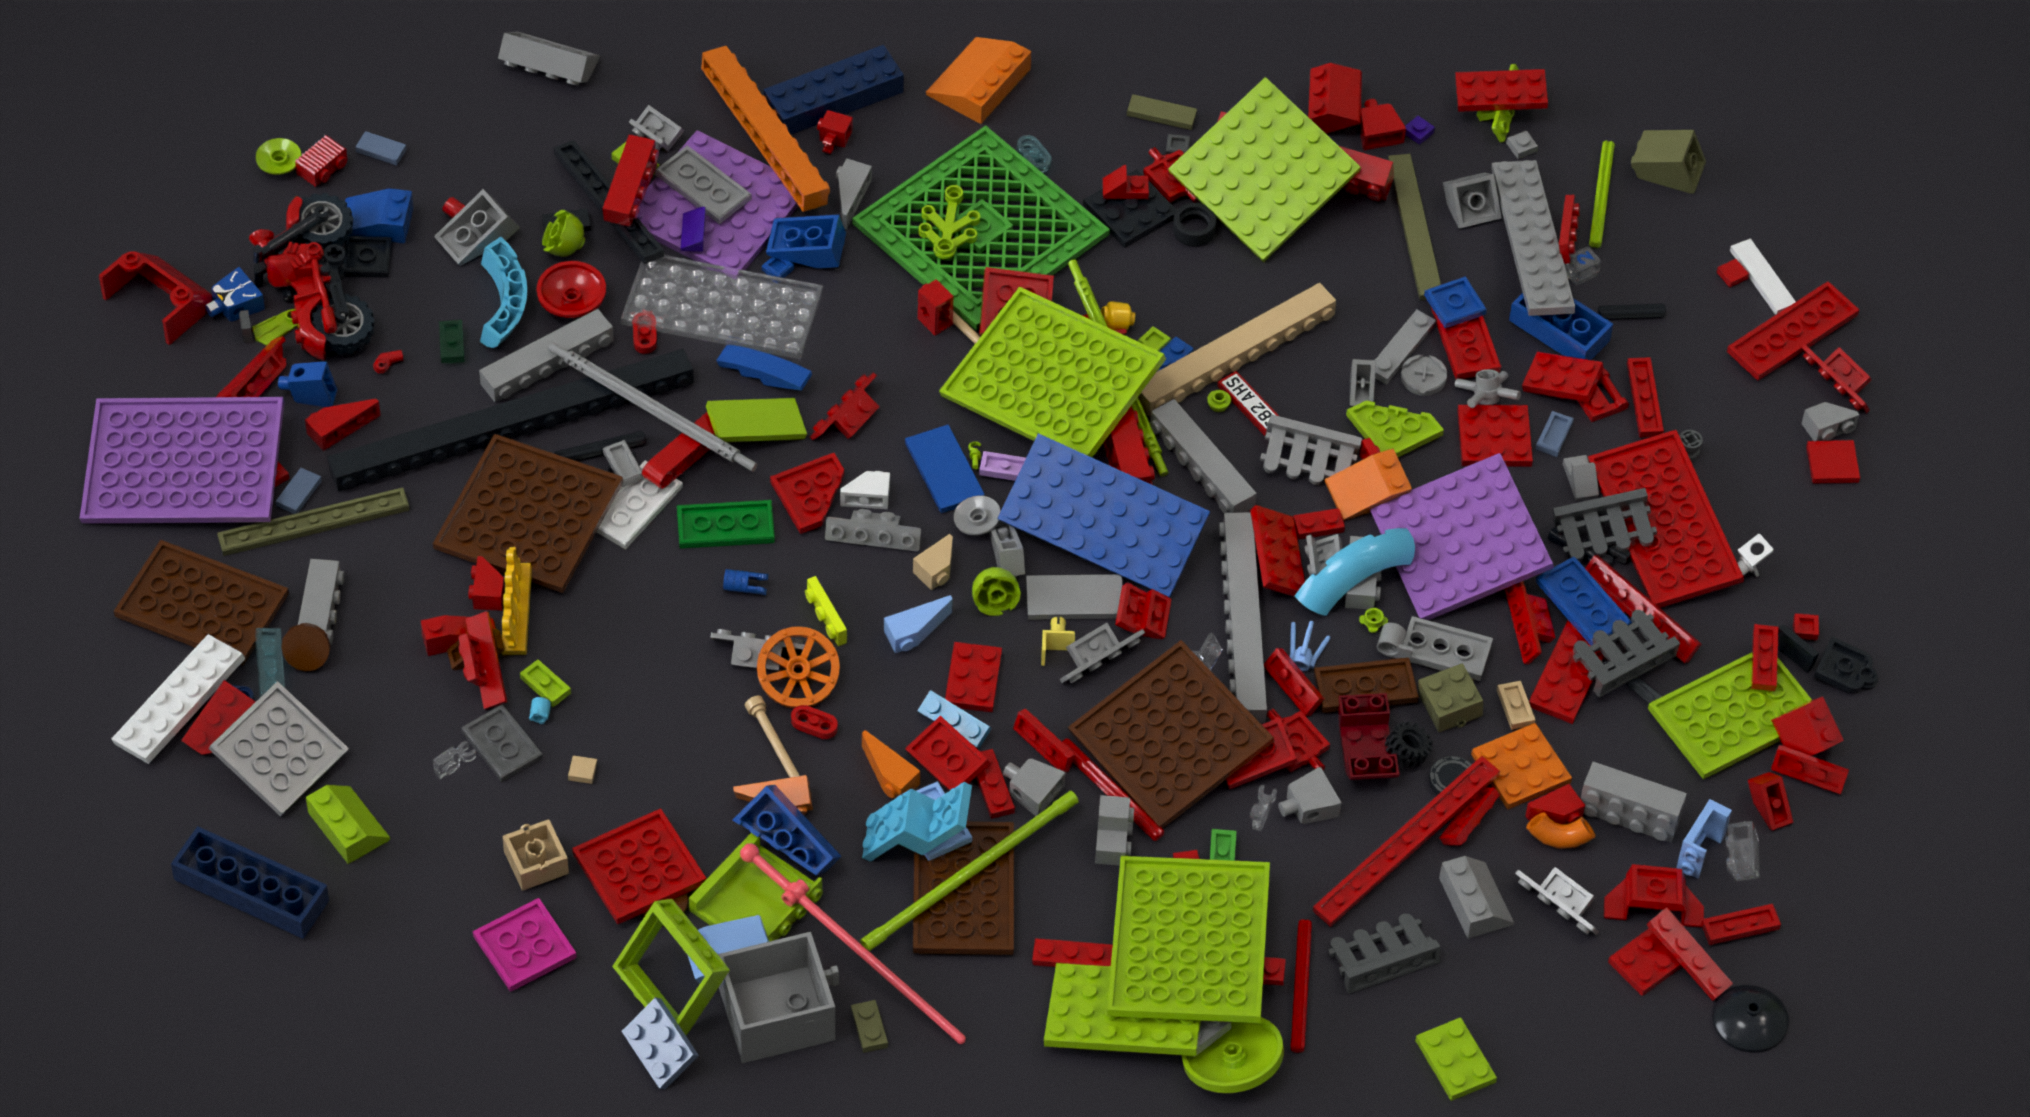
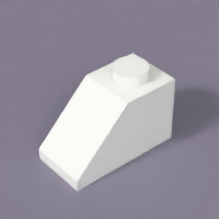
M882 471L864 472L841 488L840 506L888 509L890 473Z

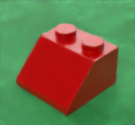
M1823 696L1812 699L1771 720L1784 747L1810 756L1844 741Z

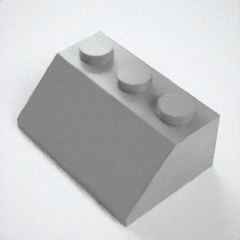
M1467 856L1442 862L1439 879L1467 939L1514 925V921L1485 862Z

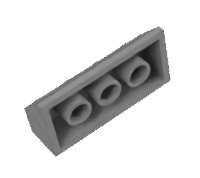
M521 32L504 33L498 59L504 60V64L507 66L517 67V65L525 66V71L538 73V70L546 72V77L552 79L563 77L567 79V83L573 85L587 82L600 58L598 54Z

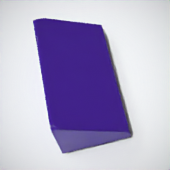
M699 207L683 213L680 251H704L706 207Z

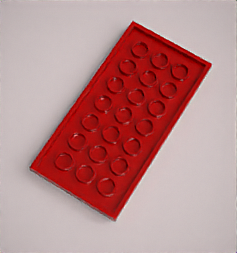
M1677 430L1588 456L1589 463H1595L1597 483L1603 497L1646 488L1648 495L1647 506L1651 510V514H1647L1650 526L1656 527L1657 534L1653 535V544L1648 547L1642 546L1639 539L1630 540L1629 552L1647 597L1654 604L1661 608L1744 582L1743 574ZM1624 519L1628 533L1636 531L1633 519Z

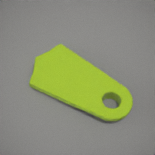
M289 309L253 326L252 330L255 341L267 346L273 339L285 336L296 328L297 324L293 325L292 319L289 318L291 311H294V309Z

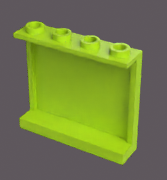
M750 833L689 897V911L709 925L760 915L770 942L787 935L792 924L797 919L800 920L807 910L799 903H795L792 907L786 905L781 898L785 890L753 862L747 863L743 861L740 856L741 849L748 843L755 844L759 849V855L791 883L799 879L803 880L809 887L806 896L814 903L823 894L822 878L819 877L814 882L760 845V837Z

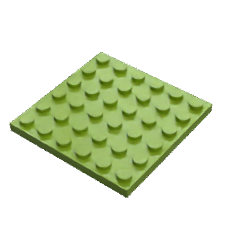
M1265 77L1170 166L1168 170L1264 262L1361 170V167Z

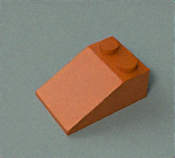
M1394 448L1371 455L1325 479L1336 507L1340 509L1343 521L1370 513V509L1412 490Z

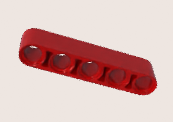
M706 412L694 423L715 435L708 412ZM681 433L646 463L642 470V476L660 489H664L710 449Z

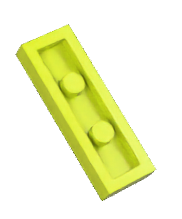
M814 576L807 579L806 598L810 604H814L819 621H824L827 635L830 639L835 640L837 646L846 644L847 629L817 577Z

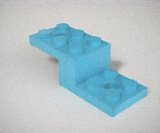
M963 782L936 800L913 789H909L890 803L885 804L867 818V832L863 841L864 850L862 858L871 862L897 844L924 855L966 828L972 785Z

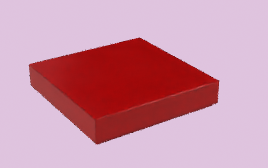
M1854 440L1807 441L1806 448L1813 484L1859 483L1860 474Z

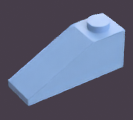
M951 595L884 618V633L895 653L909 651L913 647L918 646L952 613Z

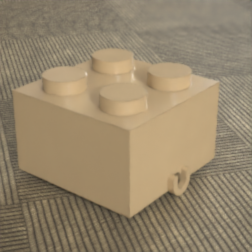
M549 819L531 826L524 824L520 830L502 836L504 853L522 891L569 874L567 855Z

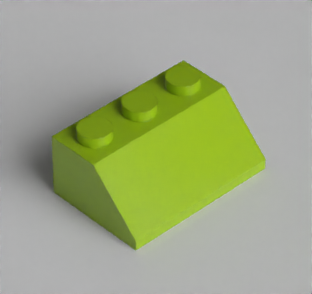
M326 785L306 796L309 815L347 864L390 840L389 835L350 786Z

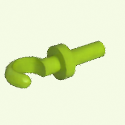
M975 441L969 444L968 449L970 451V459L972 460V468L978 469V460L981 459V452L977 448L972 447H980L981 443Z

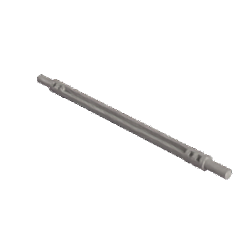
M554 342L548 345V350L563 358L566 364L727 460L737 462L752 472L756 470L758 464L740 454V450L574 351H567Z

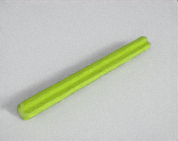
M1605 140L1602 144L1589 240L1590 247L1599 248L1602 243L1615 146L1613 141Z

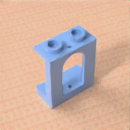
M1709 799L1683 840L1676 868L1682 869L1686 875L1699 879L1707 851L1700 847L1706 837L1721 844L1726 834L1732 812L1731 809Z

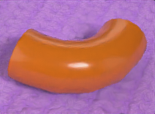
M1543 812L1532 818L1526 826L1531 835L1541 843L1557 849L1576 848L1596 837L1594 830L1583 817L1570 824H1559L1551 820Z

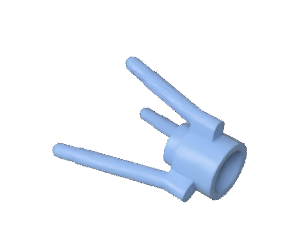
M1313 621L1309 622L1303 645L1298 647V649H1296V623H1291L1289 657L1302 672L1308 671L1309 668H1314L1316 660L1330 640V636H1326L1315 654L1312 655L1308 644L1314 624Z

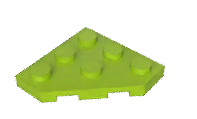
M1366 400L1347 409L1346 416L1365 439L1371 438L1374 445L1379 447L1380 452L1394 448L1397 457L1443 436L1444 429L1430 413L1421 412L1420 415L1407 412L1408 409L1391 405H1389V408L1377 406L1372 401Z

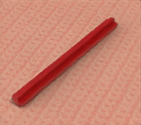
M1066 738L1061 741L1075 754L1073 763L1107 796L1129 797L1070 739ZM1130 798L1129 807L1134 808L1133 821L1154 841H1158L1163 837L1164 830Z
M1304 919L1298 922L1291 1051L1302 1053L1305 1047L1312 922Z

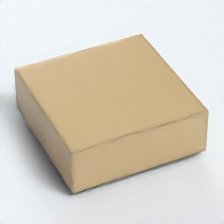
M573 756L568 780L593 784L597 759Z

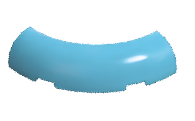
M499 237L484 248L481 265L488 271L496 283L500 296V308L484 324L480 339L482 344L491 348L500 345L512 333L521 319L527 300L525 271L521 268L514 250L502 237Z
M1407 528L1385 530V534L1376 537L1373 535L1365 536L1330 557L1325 562L1327 566L1316 576L1312 574L1301 586L1295 597L1311 611L1327 616L1337 601L1365 578L1389 567L1411 565L1415 554L1414 538Z

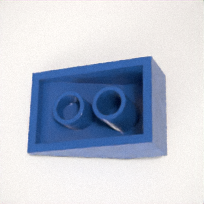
M389 188L346 198L347 208L350 207L353 216L352 235L349 236L392 237V242H406L414 209L412 191Z
M839 215L774 218L766 254L814 268L839 267L846 231Z

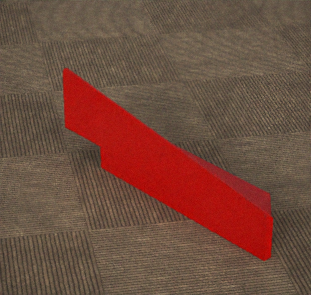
M284 336L273 339L216 397H259L286 367V358H283L282 344L285 343Z

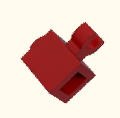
M827 110L824 118L819 119L817 131H819L820 141H823L822 144L825 145L822 152L831 154L835 145L845 148L853 132V117Z

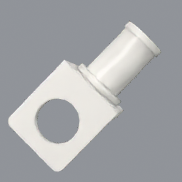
M1757 534L1738 549L1740 561L1737 563L1743 576L1751 572L1758 577L1759 573L1756 565L1773 552V548L1761 534ZM1759 543L1764 546L1762 554L1754 555L1751 553V547L1754 544Z

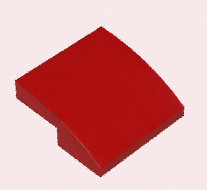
M1127 582L1121 589L1115 625L1132 633H1137L1143 629L1145 633L1142 636L1163 640L1166 635L1172 599L1154 589L1145 592Z

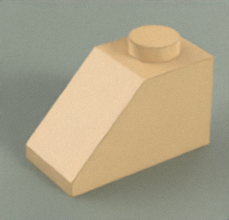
M950 534L913 558V573L931 590L937 586L944 585L950 578L953 536Z

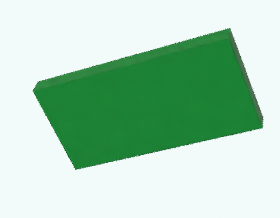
M772 500L677 505L680 549L775 543Z

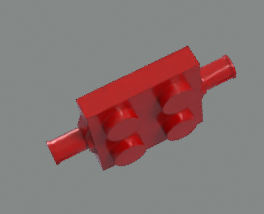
M1156 147L1151 148L1149 155L1155 161L1143 169L1144 176H1148V180L1170 203L1185 195L1193 203L1199 202L1168 170L1184 153L1179 149L1172 154L1162 155Z
M1275 709L1269 710L1266 716L1271 721L1280 717L1298 760V763L1286 768L1293 772L1303 765L1310 764L1314 769L1321 767L1324 770L1325 765L1317 757L1330 749V743L1301 711L1290 717L1282 718Z

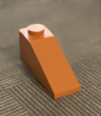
M866 730L862 732V748L884 793L888 797L896 799L909 789L915 790L920 785V770Z
M807 775L733 787L737 798L751 802L765 786L776 785L803 815L807 811L813 810Z

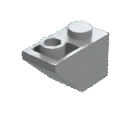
M1824 402L1805 409L1801 424L1813 441H1829L1835 436L1843 433L1848 434L1856 429L1859 414L1857 411Z

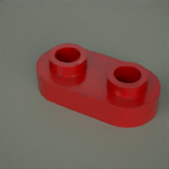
M648 312L638 313L633 318L634 348L642 354L651 353L657 347L656 318Z
M807 705L797 706L791 712V723L797 730L821 739H830L838 731L837 719L831 714Z

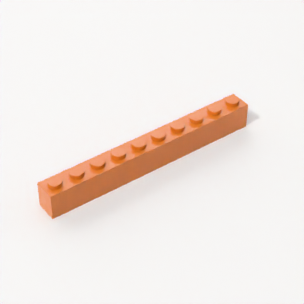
M727 46L703 52L702 71L801 210L805 212L827 205L828 194H830L828 183L823 181L818 169L813 167L809 161L808 155L800 149L797 140L790 135L787 126L782 124L778 118L777 112L770 107L766 97L759 92L756 83L749 78L746 69L741 67L736 55L731 53Z

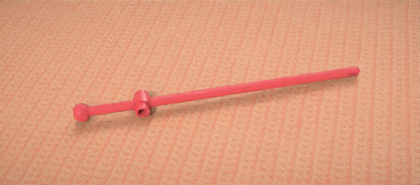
M748 843L741 849L740 856L743 861L747 863L753 862L785 890L781 898L786 905L792 907L795 903L801 904L957 1043H965L966 1037L806 896L809 887L803 880L799 879L791 883L759 855V849L755 844Z

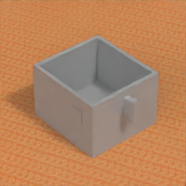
M811 932L718 954L730 969L718 989L742 1063L835 1041V1004L829 985H839V970L837 965L830 967L828 970H823ZM792 992L803 993L807 998L805 1010L788 1013L784 1008L786 997ZM794 998L797 1001L794 1003V1006L804 1003L802 999Z

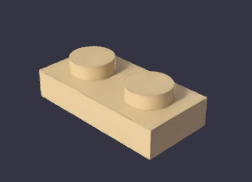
M1521 681L1498 685L1497 693L1511 730L1535 723V717Z

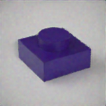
M1419 115L1405 126V135L1419 145L1435 131V127Z

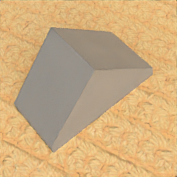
M1352 359L1350 406H1355L1366 400L1374 401L1376 360Z

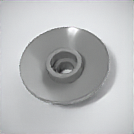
M972 496L963 500L957 506L954 512V522L956 527L965 534L982 535L997 526L1000 521L997 518L1001 510L998 503L990 497Z

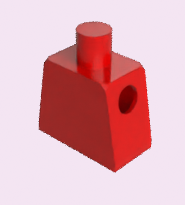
M1376 99L1367 100L1364 103L1365 108L1361 109L1359 124L1363 151L1404 143L1406 127L1392 105H1378Z

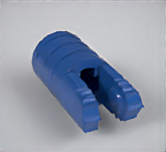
M726 569L723 590L766 595L767 589L760 586H749V579L766 581L769 574Z

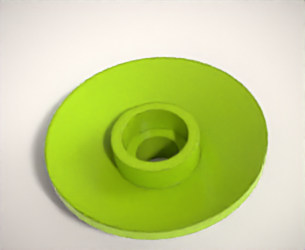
M284 138L271 139L264 142L258 148L256 162L259 168L266 173L274 175L286 174L296 168L295 160L301 156V151L298 145L291 140Z

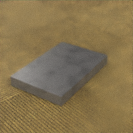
M503 704L461 727L462 734L501 782L543 759L541 751Z

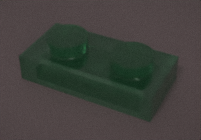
M462 320L439 321L441 363L465 362Z

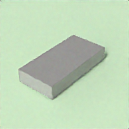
M625 440L603 448V453L614 473L623 477L622 487L644 479L642 470Z

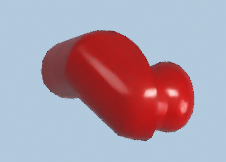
M402 350L381 353L373 364L374 370L382 374L388 370L392 363L404 361Z

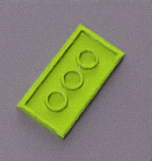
M795 398L707 401L706 409L715 436L725 442L805 439L807 436Z

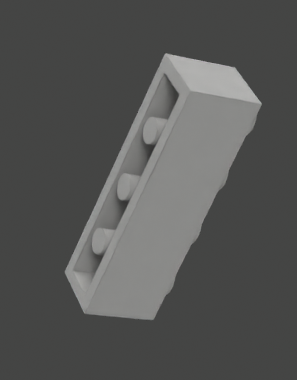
M310 559L298 625L301 623L317 625L325 631L330 644H332L333 630H331V626L336 624L337 620L335 605L340 604L341 592L338 588L339 585L344 583V571H340L339 561Z

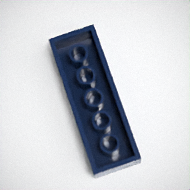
M881 45L765 88L763 92L768 104L777 112L778 118L782 124L787 126L788 132L791 135L818 125L819 119L824 118L827 110L845 115L903 93L904 74L886 47Z
M198 826L171 863L174 880L302 939L307 935L329 902L326 884Z

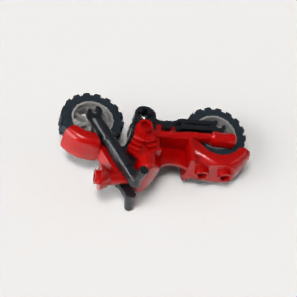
M315 193L311 194V197L308 198L306 196L301 199L296 196L292 200L286 212V230L274 238L272 231L259 229L249 236V240L254 245L253 262L256 263L254 265V285L257 288L262 287L263 274L267 273L268 281L272 286L278 288L292 286L297 291V295H294V311H291L292 324H297L298 330H295L296 344H301L302 350H305L313 357L325 361V348L330 353L334 351L336 354L343 355V353L352 354L355 350L360 351L364 348L365 344L368 345L371 341V336L373 337L374 317L372 309L368 308V304L365 301H360V298L357 296L351 297L349 294H344L342 290L341 280L345 277V250L343 243H347L349 235H352V211L350 207L347 208V203L344 200H339V197L336 195L329 196L328 193L317 195ZM339 221L338 226L331 224L333 222ZM331 254H336L338 258H333ZM360 322L359 328L351 325Z

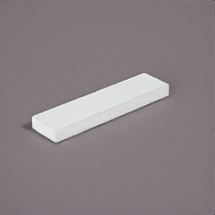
M1751 239L1731 246L1730 252L1749 273L1750 280L1775 315L1796 302Z

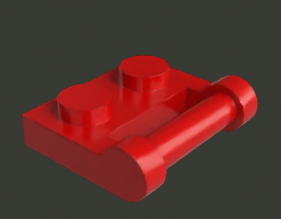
M1603 369L1589 402L1577 400L1591 422L1622 412L1629 406L1626 398L1620 395L1610 380V374L1606 369ZM1598 384H1603L1614 403L1609 404L1597 386Z

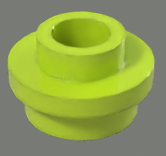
M1215 390L1208 395L1207 403L1213 411L1223 412L1230 406L1231 398L1227 392Z

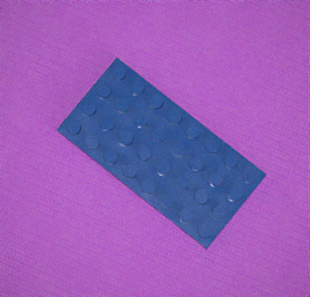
M1038 433L997 519L1150 590L1154 589L1170 598L1210 515V511Z

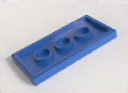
M949 425L905 438V444L940 513L956 509L963 500L969 497L985 496Z
M1575 556L1536 577L1535 582L1590 646L1594 644L1592 638L1596 631L1602 630L1608 636L1612 635V625L1616 620H1622L1628 626L1632 624L1630 619Z

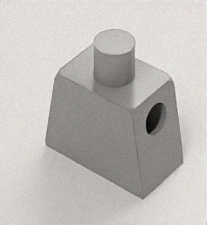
M1032 758L1028 759L1021 768L1010 762L1003 771V775L1011 779L1010 795L1035 816L1043 812L1065 786L1064 771Z
M1319 767L1290 783L1287 789V800L1280 802L1278 806L1283 817L1295 813L1300 823L1308 824L1339 817L1342 803L1322 768Z

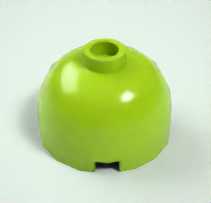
M566 210L558 211L554 215L557 217L555 222H549L546 227L542 245L546 247L543 249L545 252L559 257H566L583 247L585 242L584 227L579 218Z
M987 568L980 572L973 582L972 596L974 603L980 612L989 616L1002 615L1003 612L1001 611L1009 608L1011 611L1020 600L1021 591L1017 579L1010 571L1003 568Z

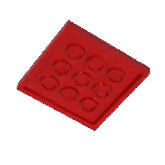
M661 808L572 848L574 857L617 925L649 911L655 901L675 899L699 888L706 880L702 870Z

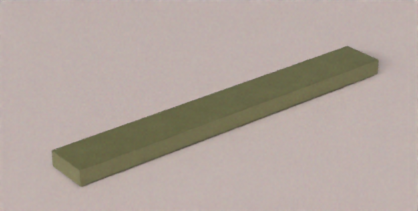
M1411 154L1389 155L1388 160L1392 161L1394 166L1393 186L1419 299L1427 300L1424 296L1425 290L1439 286L1441 283Z
M402 487L271 519V522H259L218 532L217 535L223 556L410 511L404 488Z

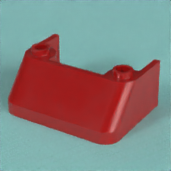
M135 251L127 252L99 274L104 300H108L138 273L170 295L171 303L177 308L162 320L165 339L168 345L172 344L207 314L205 305L213 301L210 292L155 255Z

